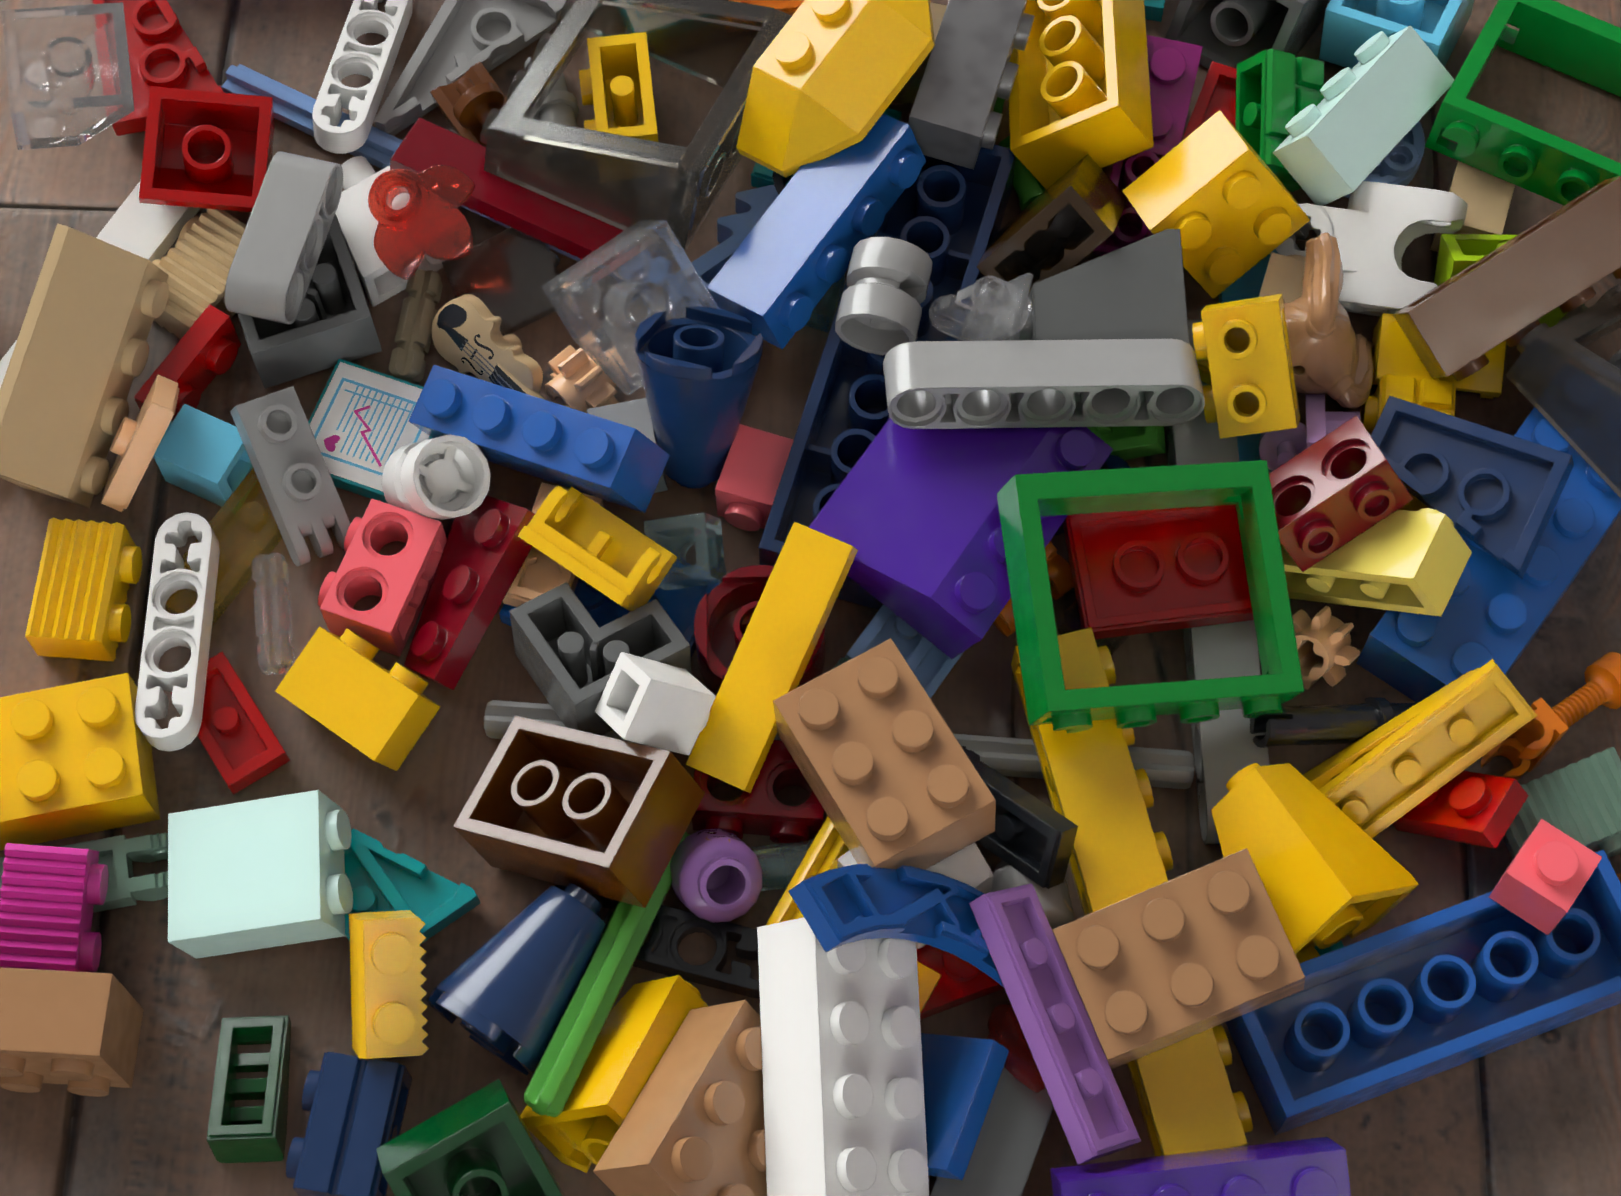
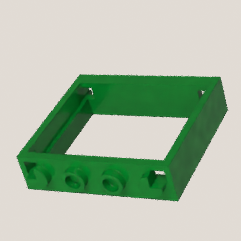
M1498 0L1441 104L1425 147L1564 206L1602 181L1621 176V163L1468 98L1497 46L1621 97V28L1554 0ZM1508 25L1519 28V31L1508 27ZM1443 137L1448 138V139H1450V140H1452V141H1455V142H1457L1458 144H1456V143H1454V142H1451V141H1449V140H1447V139H1444Z
M1267 460L1017 474L997 493L1029 726L1053 724V731L1066 730L1067 733H1075L1091 729L1093 727L1092 721L1116 719L1117 728L1129 729L1152 725L1157 722V715L1179 714L1180 723L1190 724L1215 720L1220 717V710L1242 709L1243 717L1251 719L1257 718L1262 714L1282 713V704L1304 692ZM1235 505L1262 675L1065 690L1040 516Z

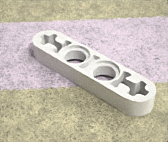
M383 0L353 1L313 107L314 137L317 144L324 150L335 154H346L362 147L368 139L412 16L413 0H387L385 13L378 10V2ZM366 33H378L386 38L384 42L374 46L361 44L356 39ZM361 74L370 78L371 82L363 87L353 88L345 86L341 83V80L349 75ZM342 108L348 109L350 120H344L341 127H337L342 116Z
M188 512L176 514L167 519L158 529L155 538L135 704V722L149 744L158 750L169 752L180 750L189 745L198 735L201 727L220 556L219 541L207 520L198 514ZM196 536L199 543L190 544L188 549L187 562L192 570L184 569V560L177 547L185 546L188 537ZM191 589L197 592L196 603L185 613L172 614L165 610L168 598L178 590ZM183 646L191 650L190 660L182 669L175 672H164L159 669L158 664L161 656L170 648ZM163 690L172 692V703L181 716L171 718L168 728L161 729L155 720L165 718L168 713L169 699Z

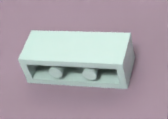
M1411 25L1389 37L1381 31L1368 39L1354 53L1359 62L1352 69L1349 67L1344 68L1322 86L1320 92L1325 98L1317 106L1315 104L1307 106L1286 124L1285 129L1290 135L1276 148L1273 154L1315 205L1324 206L1354 192L1453 84L1455 79Z

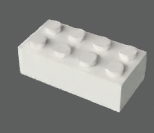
M804 917L757 927L767 1196H929L916 942L892 938L864 939L844 944L829 952H825Z

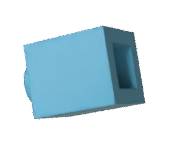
M187 404L182 406L174 421L170 422L153 456L166 482L228 510L232 508L254 472L237 427Z

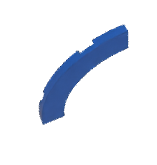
M854 864L825 871L800 882L789 890L790 895L825 952H829L844 944L864 939L892 938L910 940L933 946L959 957L993 978L1004 988L969 904L985 893L968 884L940 873L912 866L902 865L897 869H875V867L871 868L868 864Z

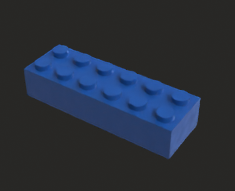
M1574 355L1571 356L1514 435L1515 437L1570 454L1574 462V467L1523 579L1458 531L1472 551V554L1442 617L1387 610L1370 633L1358 658V665L1414 702L1422 701L1463 674L1484 666L1492 659L1507 676L1621 514V384Z
M1604 849L1595 852L1602 856V859L1568 912L1549 935H1546L1489 898L1491 894L1489 892L1299 963L1305 975L1304 990L1225 1022L1275 1136L1621 1004V883Z

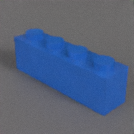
M882 114L861 142L826 159L802 165L708 285L707 289L719 309L745 317L752 322V334L758 336L761 333L763 340L783 350L796 331H799L807 324L813 309L832 284L843 277L851 261L854 246L860 240L867 239L878 231L885 215L903 191L912 186L917 180L922 166L926 163V159L910 125Z
M433 365L409 418L411 424L432 438L449 434L465 437L480 448L487 461L568 488L572 486L580 492L643 513L648 508L670 457L667 452L636 428L437 365Z

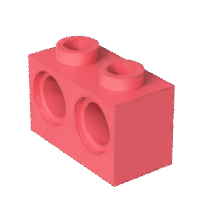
M371 498L363 517H355L347 530L344 540V551L346 553L337 572L330 571L327 574L319 591L318 606L329 631L335 635L342 636L346 628H348L379 650L400 657L427 599L447 542L442 522ZM400 541L406 543L403 550L397 554L389 556L379 554L381 548L390 542ZM371 595L381 597L380 602L370 610L357 611L353 609L356 602L363 597Z

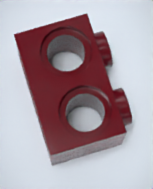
M1357 415L1269 473L1280 543L1302 572L1413 500V497Z
M781 740L773 741L751 793L744 791L739 798L733 801H721L711 795L713 788L724 781L694 769V780L705 792V795L692 818L693 830L722 829L735 834L739 839L743 838V834L770 836V840L777 844L801 846L808 844L809 839L816 837L825 821L826 812ZM789 786L801 787L811 795L805 803L798 806L784 805L776 798V795L782 789Z

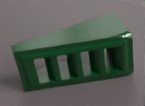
M289 1015L222 1018L206 1139L216 1160L220 1163L276 1162L284 1159L287 1135L291 1020ZM271 1044L270 1052L237 1054L238 1045ZM268 1072L267 1078L236 1079V1073ZM235 1100H265L264 1106L235 1107Z

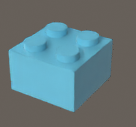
M1331 0L1325 10L1319 59L1352 69L1359 62L1354 53L1372 36L1383 31L1389 37L1411 25L1445 67L1472 14L1474 0Z

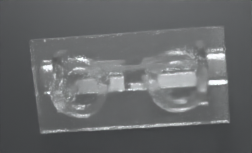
M1026 273L1008 282L995 276L982 277L973 285L958 291L957 296L951 294L937 298L929 310L930 321L938 331L959 341H1002L1014 336L1023 328L1031 311L1032 302L1027 296L1033 275Z

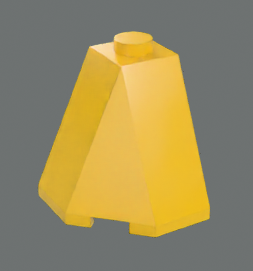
M1253 763L1244 767L1229 779L1226 784L1229 792L1211 809L1223 858L1243 849H1248L1299 963L1320 956L1314 948L1316 945L1319 949H1325L1336 944L1347 935L1353 939L1370 929L1419 885L1411 873L1290 763L1266 766Z
M680 975L634 984L610 1011L562 1113L557 1117L542 1116L532 1111V1108L528 1105L524 1108L520 1116L527 1129L561 1163L585 1173L588 1172L592 1163L598 1164L689 1011L708 1007L698 989L685 981Z

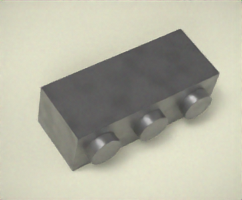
M949 0L935 40V47L932 49L909 116L908 125H910L923 155L974 170L981 147L993 149L1003 114L994 112L993 109L997 97L1009 100L1019 64L1009 62L1013 48L1025 51L1035 18L1034 15L1024 13L1027 0Z

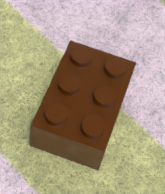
M515 716L453 827L492 867L565 887L572 883L588 893L646 908L705 792L671 751Z

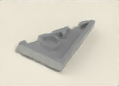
M445 0L374 119L376 128L390 135H396L417 121L419 117H423L438 107L433 101L430 91L439 86L457 81L465 75L471 66L479 61L490 72L566 21L570 14L568 0Z

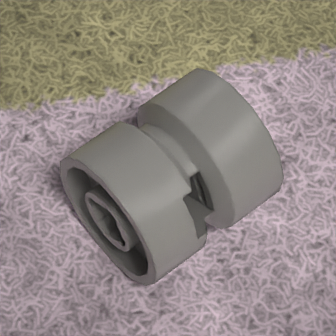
M870 237L860 240L853 248L847 273L848 288L842 294L835 322V331L839 337L852 347L879 355H886L893 347L902 343L916 341L922 316L920 304L926 299L932 273L933 261L929 255L918 246L901 239Z

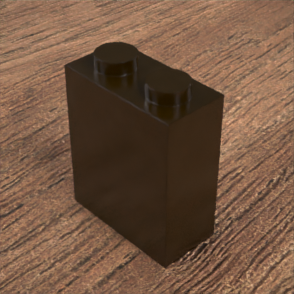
M1087 154L997 232L976 267L1015 311L1016 308H1024L1033 284L1073 268L1113 234L1128 199Z

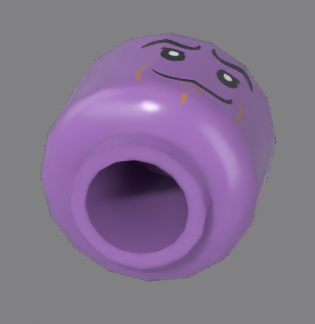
M702 829L687 836L676 848L670 862L671 886L676 897L694 915L710 922H728L746 914L757 902L762 889V867L757 855L735 834L722 829Z

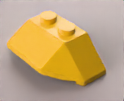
M804 0L753 66L736 145L739 153L786 178L795 174L802 165L826 159L861 142L935 47L930 7L931 0Z

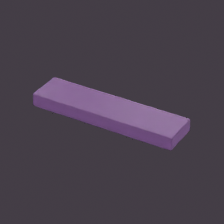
M1030 883L986 893L970 902L973 914L1077 1164L1079 1165L1125 1150L1141 1142L1033 884Z

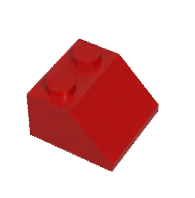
M150 86L139 202L252 212L272 160L275 129L273 97Z

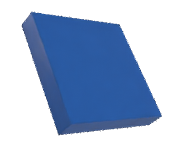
M921 1033L928 1175L963 1180L1009 1050L991 1039Z

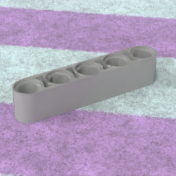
M1177 339L914 341L893 347L885 355L883 361L889 417L895 424L910 429L1173 426L1195 419L1205 406L1195 351L1190 344Z

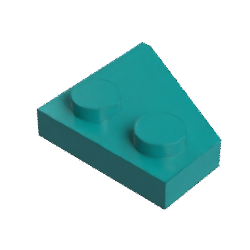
M354 828L351 830V845L348 849L343 850L345 874L349 878L353 892V906L350 913L410 910L425 923L424 927L419 931L426 937L422 942L424 943L481 903L472 887L462 882L458 885L428 870L426 864L404 853L396 854L384 848L380 841ZM350 913L344 914L345 935L350 942Z

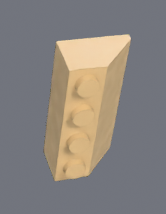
M57 223L0 388V478L22 488L90 508L93 496L102 491L109 473V462L106 458L123 418L128 417L129 403L126 399L133 379L143 372L148 360L149 345L147 338L153 320L161 316L168 301L169 286L166 282L169 275L150 260Z

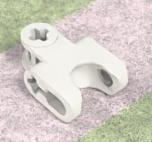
M1363 181L1354 192L1350 193L1347 209L1309 203L1299 204L1310 221L1279 245L1276 251L1278 254L1285 256L1301 255L1306 257V247L1305 251H1301L1295 243L1296 239H1306L1309 230H1314L1317 236L1328 232L1331 236L1336 237L1343 266V286L1339 302L1346 311L1380 317L1383 313L1395 314L1437 287L1435 283L1411 278L1402 271L1401 259L1407 246L1414 239L1425 234H1454L1459 231L1464 224L1468 204L1453 192Z

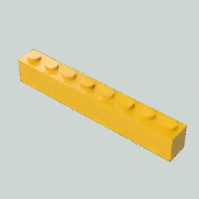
M1092 627L1057 636L1065 690L1109 687L1110 684L1116 683V673L1110 651L1106 645L1097 647ZM1015 646L1011 667L1028 722L1018 646ZM1116 719L1092 721L1093 727L1091 729L1075 733H1067L1066 730L1053 731V724L1029 726L1052 807L1059 814L1078 826L1069 865L1084 916L1167 882L1168 878L1165 871L1173 869V860L1167 838L1163 831L1153 832L1146 809L1154 806L1149 778L1144 768L1134 769L1128 746L1135 744L1133 728H1117ZM1221 1024L1127 1063L1154 1156L1241 1147L1248 1144L1245 1133L1253 1130L1252 1118L1242 1091L1232 1093L1224 1066L1232 1065V1053L1227 1035Z

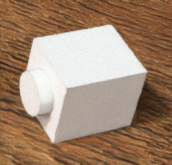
M621 652L595 712L624 740L689 756L699 733L708 722L710 708L716 696L686 669Z

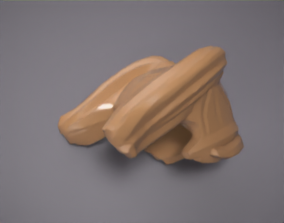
M1326 232L1320 234L1317 238H1311L1305 243L1306 260L1302 296L1292 302L1285 303L1284 301L1297 393H1327L1341 407L1355 409L1366 403L1370 394L1374 369L1371 352L1374 344L1368 341L1361 333L1355 335L1349 315L1339 302L1343 286V266L1337 239Z

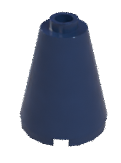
M695 306L686 307V318L666 321L667 310L655 313L642 321L635 333V353L657 445L670 455L664 472L679 485L692 489L706 487L711 482L719 479L732 442L737 435L763 352L762 335L760 333L756 337L752 334V322L724 309Z
M569 883L564 891L555 886H550L438 984L426 999L427 1002L451 1024L454 1023L457 1017L461 1019L460 1025L471 1034L469 1038L525 1075L530 1074L533 1077L602 936L606 924L597 914L603 906L592 895L575 884Z

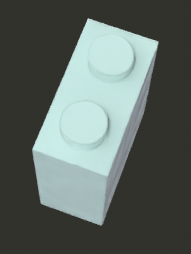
M313 790L169 813L168 942L197 959L346 936L344 914L350 913L353 906V892L349 878L345 874L343 851L350 847L352 839L351 825L346 812L321 791Z

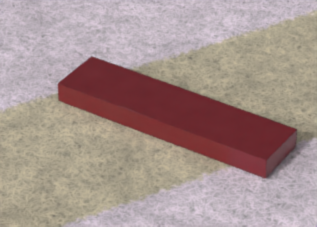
M420 117L390 159L391 173L606 271L609 270L635 227L636 215Z

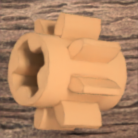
M569 345L548 362L553 373L550 374L552 380L545 384V389L552 402L585 413L590 408L619 403L614 395L618 393L615 387L622 383L621 375L613 362L597 347L592 346L584 352L582 348L576 351Z
M1329 606L1322 608L1312 620L1302 609L1292 615L1303 686L1307 690L1322 676L1330 686H1335L1346 676L1344 666L1350 665L1360 656V651L1350 646V632L1354 627L1353 623L1344 624L1340 619L1331 616L1332 613Z

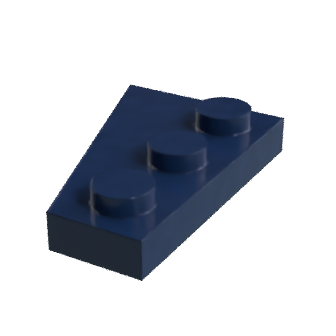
M1389 396L1371 437L1409 493L1430 509L1446 514L1453 521L1454 527L1523 579L1574 467L1572 455Z

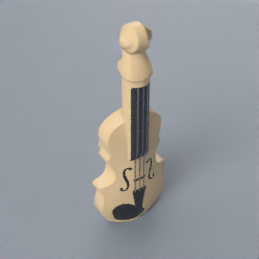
M471 294L462 295L447 302L438 311L432 323L434 346L445 360L458 368L459 373L466 374L471 372L481 380L544 399L539 394L543 381V372L540 365L533 358L524 354L522 343L518 336L511 333L504 336L501 334V317L494 316L478 297Z

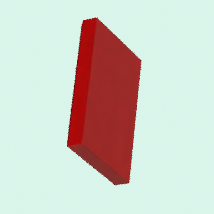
M1235 505L1068 515L1064 520L1063 528L1081 628L1092 627L1095 639L1254 620Z

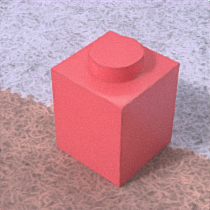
M740 424L715 488L717 515L724 517L734 527L745 531L765 529L794 440Z
M1541 819L1506 869L1489 898L1546 935H1549L1568 912L1599 864L1602 856Z

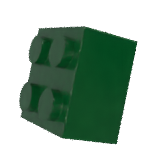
M500 1079L495 1080L376 1149L382 1173L395 1196H565Z

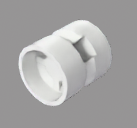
M449 434L401 446L390 455L383 468L381 485L388 504L434 520H444L470 514L479 507L489 491L491 473L487 458L476 444L465 437Z

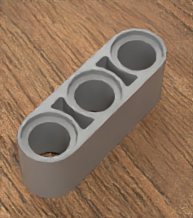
M278 151L273 156L227 276L225 305L228 311L284 324H292L295 321L340 202L343 188V169L340 164Z

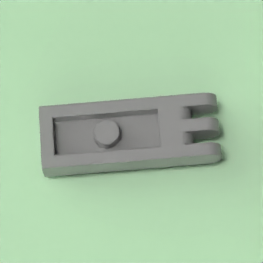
M294 386L236 405L230 413L293 563L298 567L311 561L310 552L304 540L306 536L309 537L312 547L319 558L332 554L334 551L333 544L327 531L330 527L341 549H344L345 536L351 523Z

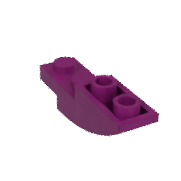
M1146 35L1154 147L1113 164L1110 179L1123 194V190L1182 141L1203 46ZM1129 200L1113 234L1093 250L1094 255L1103 256L1153 235Z

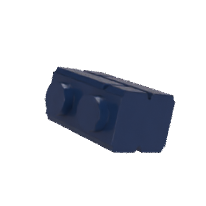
M324 1052L320 1071L311 1069L304 1084L302 1109L310 1111L305 1137H294L287 1156L286 1177L295 1179L293 1189L299 1196L387 1195L389 1184L382 1173L376 1149L400 1135L412 1077L405 1065L377 1059H359L358 1056L334 1052Z

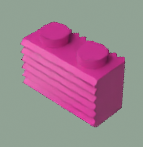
M6 843L3 873L1 876L2 885L0 888V967L96 973L101 957L102 941L100 932H91L94 905L104 904L109 879L108 866L98 864L99 851Z

